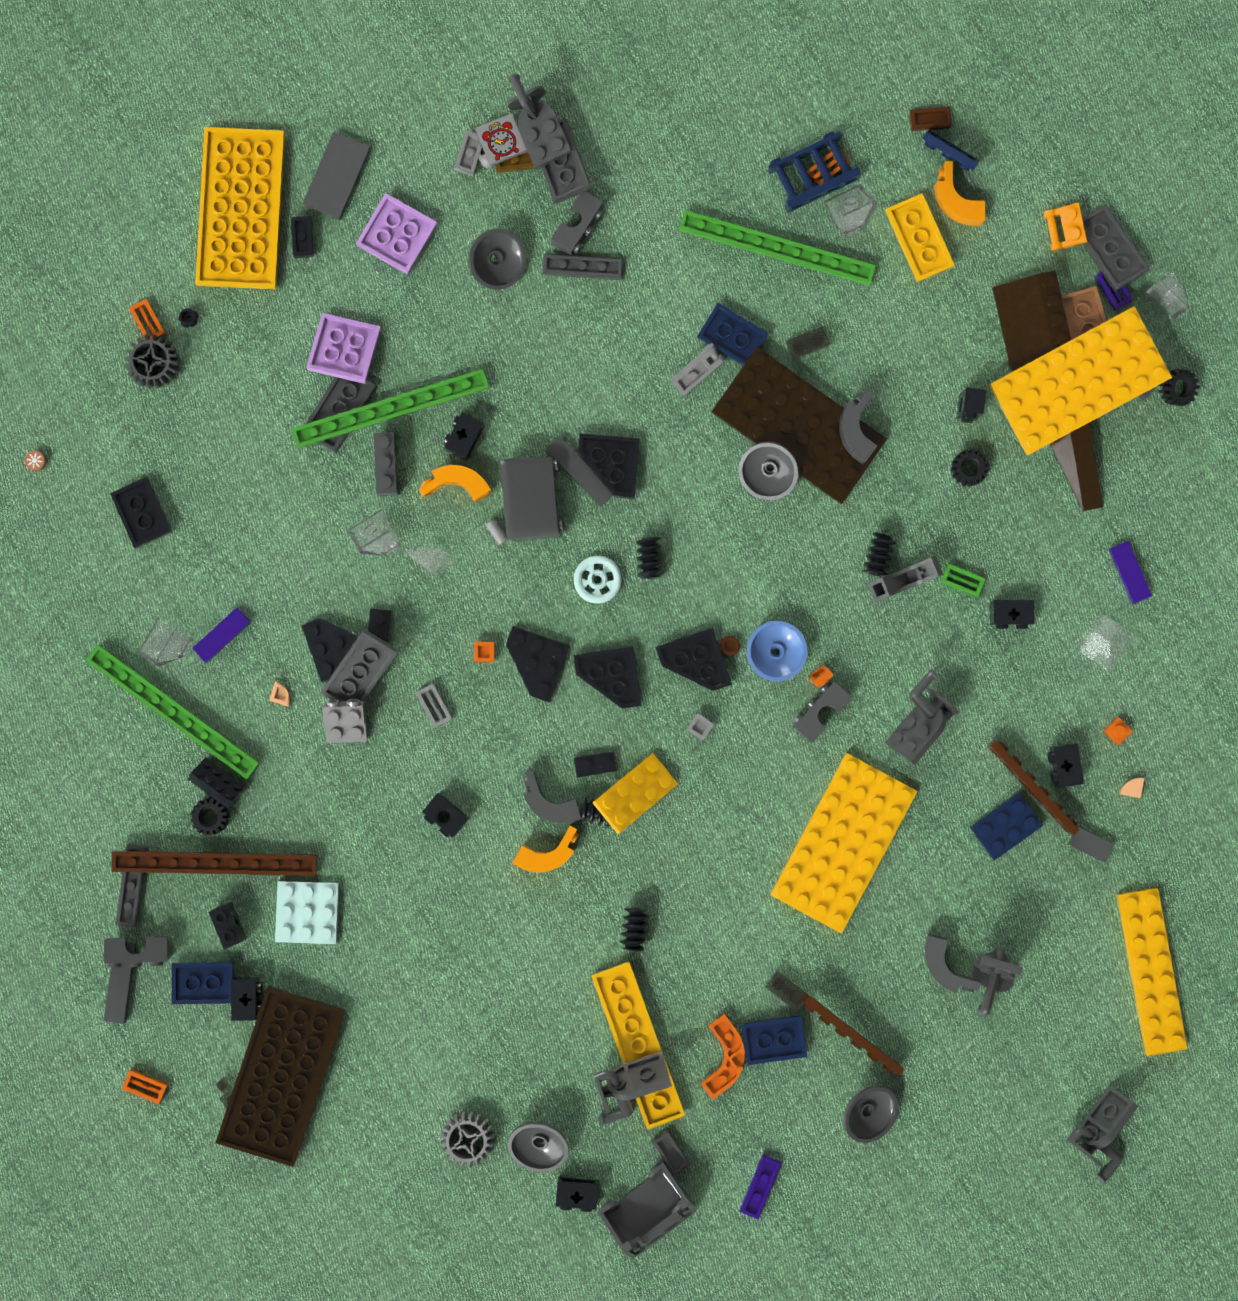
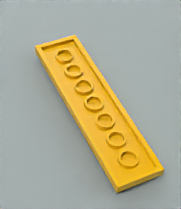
M1158 888L1116 894L1145 1055L1150 1056L1187 1049L1159 890Z
M630 961L592 974L591 977L623 1064L661 1052L662 1049ZM667 1063L666 1067L672 1087L636 1098L647 1130L685 1116Z

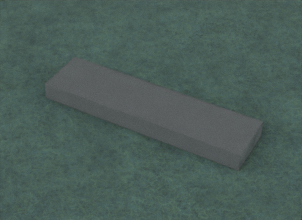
M544 254L542 275L622 280L623 259Z
M561 436L545 449L551 457H555L559 461V465L601 507L613 496Z
M126 844V851H148V847ZM122 872L115 925L137 927L144 872Z
M126 941L128 950L135 953L137 942ZM121 963V967H111L104 1021L121 1024L126 1022L133 967H130V963Z

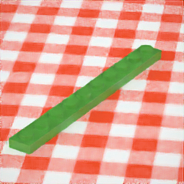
M684 210L679 227L681 232L867 286L871 284L876 265L687 210Z
M480 369L304 424L291 430L296 446L299 449L489 389L484 370Z
M97 644L85 660L245 779H249L260 764V762L101 645Z

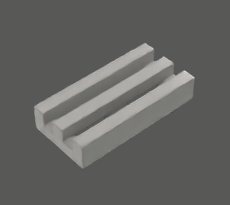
M434 683L416 692L434 728L453 719ZM432 689L434 695L436 696L441 708L443 709L446 715V718L442 717L437 705L435 704L431 694L429 693V690ZM421 694H426L440 721L436 722Z

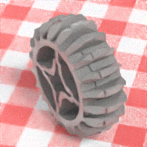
M465 1111L461 1114L462 1118L458 1114H454L455 1121L449 1118L447 1120L448 1125H443L442 1127L445 1132L440 1134V1137L445 1139L440 1141V1146H447L442 1150V1153L449 1152L446 1159L455 1158L453 1161L454 1165L461 1161L462 1168H464L465 1162H468L469 1168H472L473 1161L477 1165L481 1163L480 1158L486 1161V1154L492 1153L489 1147L494 1146L495 1143L489 1140L495 1136L494 1133H488L492 1130V1126L485 1127L488 1120L479 1121L481 1114H478L477 1118H473L474 1112L472 1111L469 1117H466ZM464 1124L473 1125L479 1130L470 1131ZM458 1127L460 1138L452 1143L451 1133ZM483 1135V1147L477 1152L474 1142ZM465 1136L467 1138L471 1137L470 1143H468V1141H463ZM464 1148L470 1155L462 1154L457 1150Z

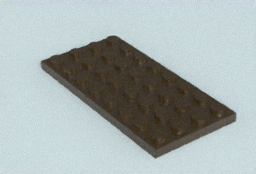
M756 347L711 411L713 415L754 444L775 442L786 447L796 458L799 476L840 505L847 498L887 440L883 435L859 420L862 433L875 443L877 447L864 464L858 462L845 449L840 437L839 422L844 408L759 347Z
M272 986L267 987L215 1142L216 1144L294 1167L346 1009Z

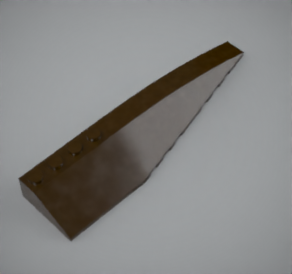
M1056 270L1032 275L992 288L1007 358L1012 371L1071 341ZM1089 423L1050 443L1054 456L1059 462L1065 478L1068 479L1072 487L1071 490L1082 512L1103 507Z

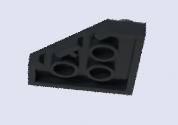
M580 433L579 457L614 497L635 499L639 439Z
M317 619L301 625L320 680L325 682L330 678L358 636L324 619Z
M512 626L506 646L530 696L550 703L569 645Z
M713 627L655 647L662 667L711 691L732 685Z
M633 646L573 655L576 675L621 709L642 706Z

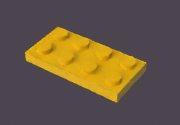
M923 193L885 210L917 283L955 266Z
M652 753L592 803L616 833L619 834L676 787L678 783L655 754Z

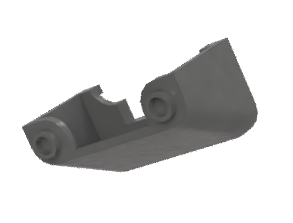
M555 457L501 459L505 524L509 540L521 542L562 537L565 525L564 521L560 520V517L557 515L554 476L560 471L559 461Z
M665 1163L654 1165L650 1169V1178L619 1202L609 1200L598 1211V1214L625 1255L630 1257L640 1255L693 1215L698 1209Z

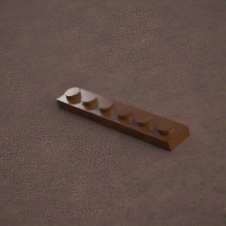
M992 740L987 745L1068 835L1074 836L1079 831L1076 827L1077 822L1070 815L1066 816L1062 812L1063 807L1056 800L1053 802L1048 797L1050 793L1042 785L1039 787L1034 782L1036 778L1028 770L1025 772L1020 767L1022 763L1017 757H1011L1007 753L1008 748L1003 742Z
M805 992L801 997L805 1003L803 1007L813 1014L816 1011L821 1015L819 1019L829 1026L831 1023L837 1027L835 1031L843 1038L846 1035L852 1039L850 1043L859 1050L863 1047L868 1051L866 1055L874 1062H877V1060L881 1061L884 1064L882 1067L890 1074L895 1072L899 1076L901 1075L904 1068L808 993Z

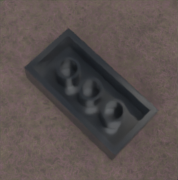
M206 757L190 773L188 778L189 781L228 809L243 794L246 786Z

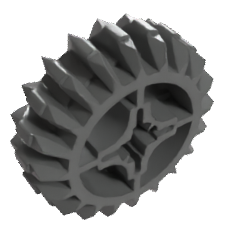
M153 334L151 340L148 335H145L144 341L141 338H137L139 344L131 343L134 349H127V353L130 356L125 357V360L130 363L126 364L125 368L130 370L128 375L133 377L135 383L139 382L141 387L147 385L149 389H152L154 385L158 389L160 388V382L166 386V379L173 381L174 378L171 374H178L174 367L180 366V363L175 360H178L180 357L178 354H174L177 349L171 347L172 343L169 340L165 342L164 337L161 336L158 339L157 335ZM158 347L165 351L167 360L159 358ZM146 349H148V351H147V353H146L145 355L140 356L143 351H145ZM154 358L156 360L155 363L150 365L148 362ZM138 364L146 366L147 376H143L140 373ZM160 368H164V370L157 375V371Z

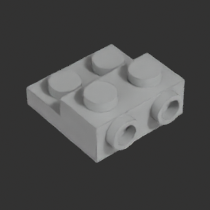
M333 699L324 702L322 711L327 743L366 742L368 740L365 701L349 699L346 702H339V700Z

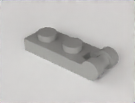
M713 343L707 345L696 358L670 379L681 395H686L723 363L724 357L716 352L717 348ZM709 357L712 358L710 363H708L706 360Z

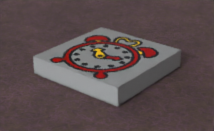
M512 113L475 128L490 167L527 152Z

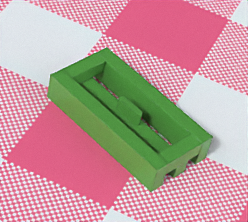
M947 564L940 583L977 598L985 578ZM950 570L979 581V584L977 585L949 572ZM948 577L976 589V592L946 579Z

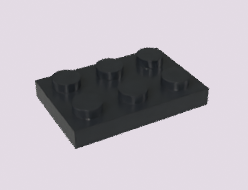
M148 477L110 493L134 548L137 549L172 533Z

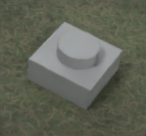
M697 713L686 730L703 741L714 724Z

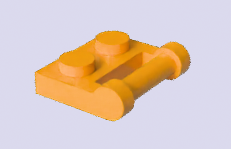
M1079 202L1043 212L1044 218L1047 219L1052 252L1088 243ZM1057 216H1061L1066 240L1060 242L1055 221Z

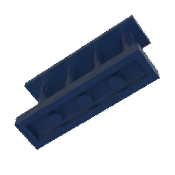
M841 131L838 133L831 132L825 135L824 139L783 159L778 157L770 162L767 170L768 174L777 172L788 195L784 206L787 213L859 180L861 176L859 168L852 169L848 166L837 144L842 137ZM830 146L842 170L841 175L835 178L831 176L819 152ZM811 154L824 178L823 183L818 186L816 184L813 185L801 160ZM792 163L795 164L806 187V192L801 194L795 193L784 170V167Z

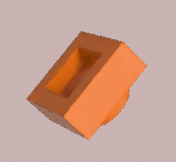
M474 641V662H494L495 642Z
M822 665L811 673L808 679L818 688L828 683L834 675L826 666Z
M1116 717L1103 730L1116 745H1120L1133 732L1119 717Z

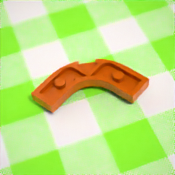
M725 1013L708 1025L724 1049L722 1064L716 1071L700 1082L712 1100L735 1083L742 1072L745 1059L742 1038Z

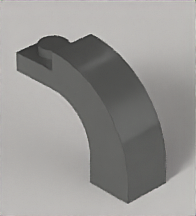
M869 389L865 393H859L854 400L857 403L856 405L851 401L846 404L839 422L840 437L845 449L861 464L868 460L877 447L875 443L864 436L859 424L862 411L874 396V393Z
M933 556L870 582L868 585L875 602L941 576L943 572L937 557Z
M535 771L525 772L526 776L523 777L526 789L530 788L531 791L523 795L529 807L537 815L556 823H569L582 819L576 799L564 803H554L547 800L540 791Z
M928 933L925 943V959L933 978L942 987L954 993L958 992L959 986H962L963 990L969 992L980 990V979L957 974L948 967L945 961L948 938Z

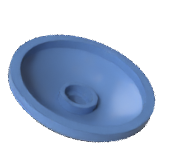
M771 621L758 627L750 636L747 644V659L751 668L760 677L769 681H785L797 675L803 668L807 659V644L804 636L795 626L783 621ZM774 648L779 649V655H773L772 650Z

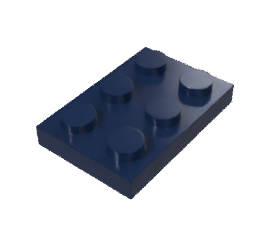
M928 130L922 138L926 141L924 145L932 150L938 148L942 151L941 155L950 161L953 158L959 161V166L966 171L970 169L974 171L980 161L931 130Z
M717 303L699 332L697 339L707 345L713 343L717 351L744 366L756 347L761 348L769 333Z
M1018 792L969 828L992 860L995 861L1041 828L1043 824Z
M234 962L172 963V1004H231V979L234 978Z
M801 1015L741 1023L747 1065L807 1057Z

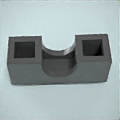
M587 191L580 193L572 205L573 212L582 219L580 224L576 227H568L561 223L551 238V244L567 255H573L580 251L583 246L582 240L585 236L588 237L594 228L592 226L596 219L599 220L604 213L603 201Z
M394 432L373 433L376 493L379 496H398L399 476L396 469L397 436Z
M834 681L831 684L826 683L820 689L822 694L817 699L813 697L806 705L809 709L804 714L800 712L793 720L795 723L793 728L810 743H813L826 728L818 720L819 710L828 706L839 713L852 698Z
M168 936L146 937V947L143 952L138 954L128 950L127 938L104 939V964H109V967H121V963H130V967H140L143 962H151V966H163V962L168 961Z

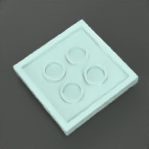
M278 881L275 942L337 944L339 883Z

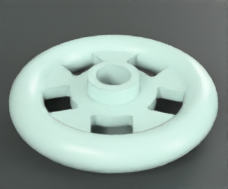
M588 557L575 570V589L588 602L605 603L614 598L621 587L622 576L620 569L615 562L607 557ZM594 564H603V570H594ZM585 570L590 572L588 580L582 578ZM612 571L614 580L608 581L606 573ZM596 576L601 577L602 581L600 583L594 582ZM587 585L595 589L592 594L585 590ZM608 586L609 591L602 595L599 590Z

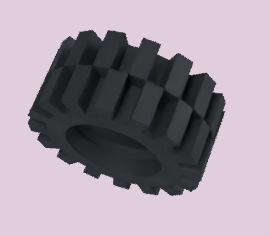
M1171 370L1169 373L1172 378L1159 385L1162 386L1159 393L1164 394L1161 398L1165 399V403L1170 405L1185 406L1191 404L1190 401L1195 400L1193 395L1198 396L1199 393L1196 392V389H1199V385H1196L1199 382L1198 378H1194L1196 375L1191 373L1190 370ZM1178 380L1183 382V391L1180 395H1177L1175 392V385Z
M967 449L960 452L951 463L952 477L956 479L957 483H961V486L967 485L972 487L979 484L988 475L989 462L985 460L986 456L981 455V452L979 450L975 451V449ZM970 460L977 465V472L974 475H967L963 472L962 466L965 461Z
M214 798L203 799L197 802V805H194V810L190 814L192 815L190 820L194 824L192 825L193 828H196L197 832L203 833V835H213L224 830L225 826L229 823L228 818H230V814L228 815L229 809ZM213 809L216 811L218 817L214 824L204 822L203 813L205 810Z

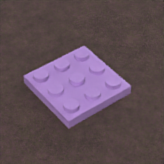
M385 193L356 242V246L409 275L438 223Z
M322 313L307 363V370L366 384L381 327Z

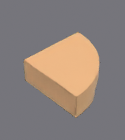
M275 681L269 701L290 707V694L284 685Z
M1144 778L1129 780L1121 787L1119 794L1141 798Z

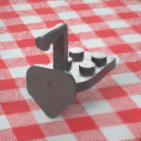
M511 75L509 82L512 84L517 96L507 102V106L510 110L523 109L518 117V129L534 167L538 169L571 153L572 150L557 115L550 106L538 102L546 94L544 87L537 86L525 92L520 81V75Z
M931 669L928 670V673L910 693V700L916 708L910 712L885 742L890 748L914 765L941 735L946 722L953 715H958L959 713L952 703L928 687L933 680L938 678ZM924 690H926L928 694L932 698H934L932 703H930L922 694Z
M998 948L985 956L981 955L974 966L973 978L980 979V986L986 987L982 1005L977 1009L981 1017L989 1015L995 991L1006 992L1010 990L1014 979L1018 978L1022 972L1023 967L1011 964L1003 948Z
M662 1051L621 1064L613 1070L594 1073L606 1113H609L604 1115L600 1113V1125L603 1126L604 1124L632 1115L633 1107L630 1100L672 1087ZM607 1080V1085L603 1086L602 1081ZM611 1096L617 1099L620 1110L610 1113L607 1098Z
M1111 1086L1107 1088L1085 1117L1081 1127L1076 1128L1067 1139V1141L1101 1167L1103 1164L1092 1156L1096 1149H1099L1111 1159L1106 1168L1100 1174H1097V1178L1104 1185L1123 1161L1122 1152L1114 1147L1111 1142L1139 1107ZM1080 1138L1084 1142L1082 1146L1077 1144Z

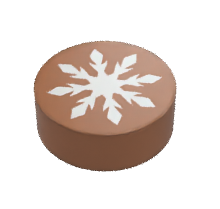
M39 451L29 452L24 460L26 467L32 471H41L47 463L45 455Z

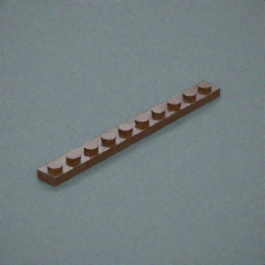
M112 851V872L316 876L317 854Z

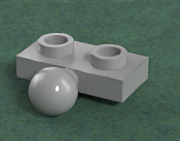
M465 131L453 170L473 176L477 161H480L484 168L493 167H490L485 153H480L482 145L477 134Z

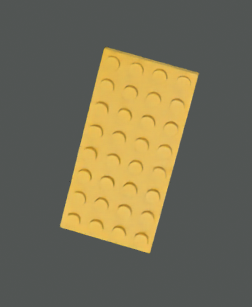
M204 127L195 281L197 286L276 290L285 145L284 131Z
M1134 306L989 384L1027 456L1171 379L1172 376Z
M845 753L770 895L842 934L918 791Z

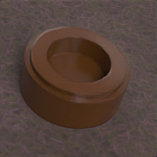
M727 636L721 640L719 648L723 655L734 656L738 653L740 644L735 637Z

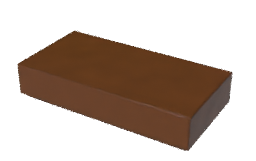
M950 107L914 109L909 111L911 131L951 128Z

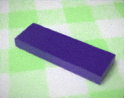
M1129 541L1108 549L1131 603L1135 604L1151 597L1152 594Z
M235 608L192 649L205 663H208L251 622L239 608Z
M762 1154L739 1212L759 1220L782 1164L781 1161Z

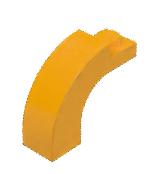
M945 161L938 171V179L942 181H937L934 185V194L939 207L949 218L960 224L982 226L985 222V201H972L962 198L956 192L953 185V161Z
M459 465L442 466L431 471L435 479L431 480L430 478L424 481L419 489L423 497L427 498L440 488L455 484L465 488L475 503L492 493L486 481L477 472Z
M570 825L559 846L550 852L541 853L522 845L512 864L531 872H547L560 867L575 851L568 845L569 843L572 845L575 843L579 835L576 833L577 828Z

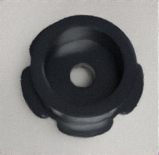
M186 308L180 312L179 321H181L183 327H194L198 323V313L196 311Z

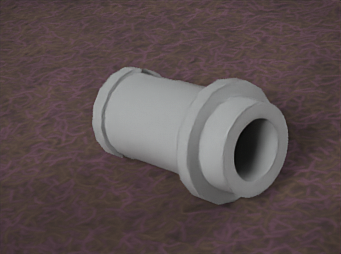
M494 519L486 524V530L490 531L499 546L506 542L508 537L500 526L501 522Z

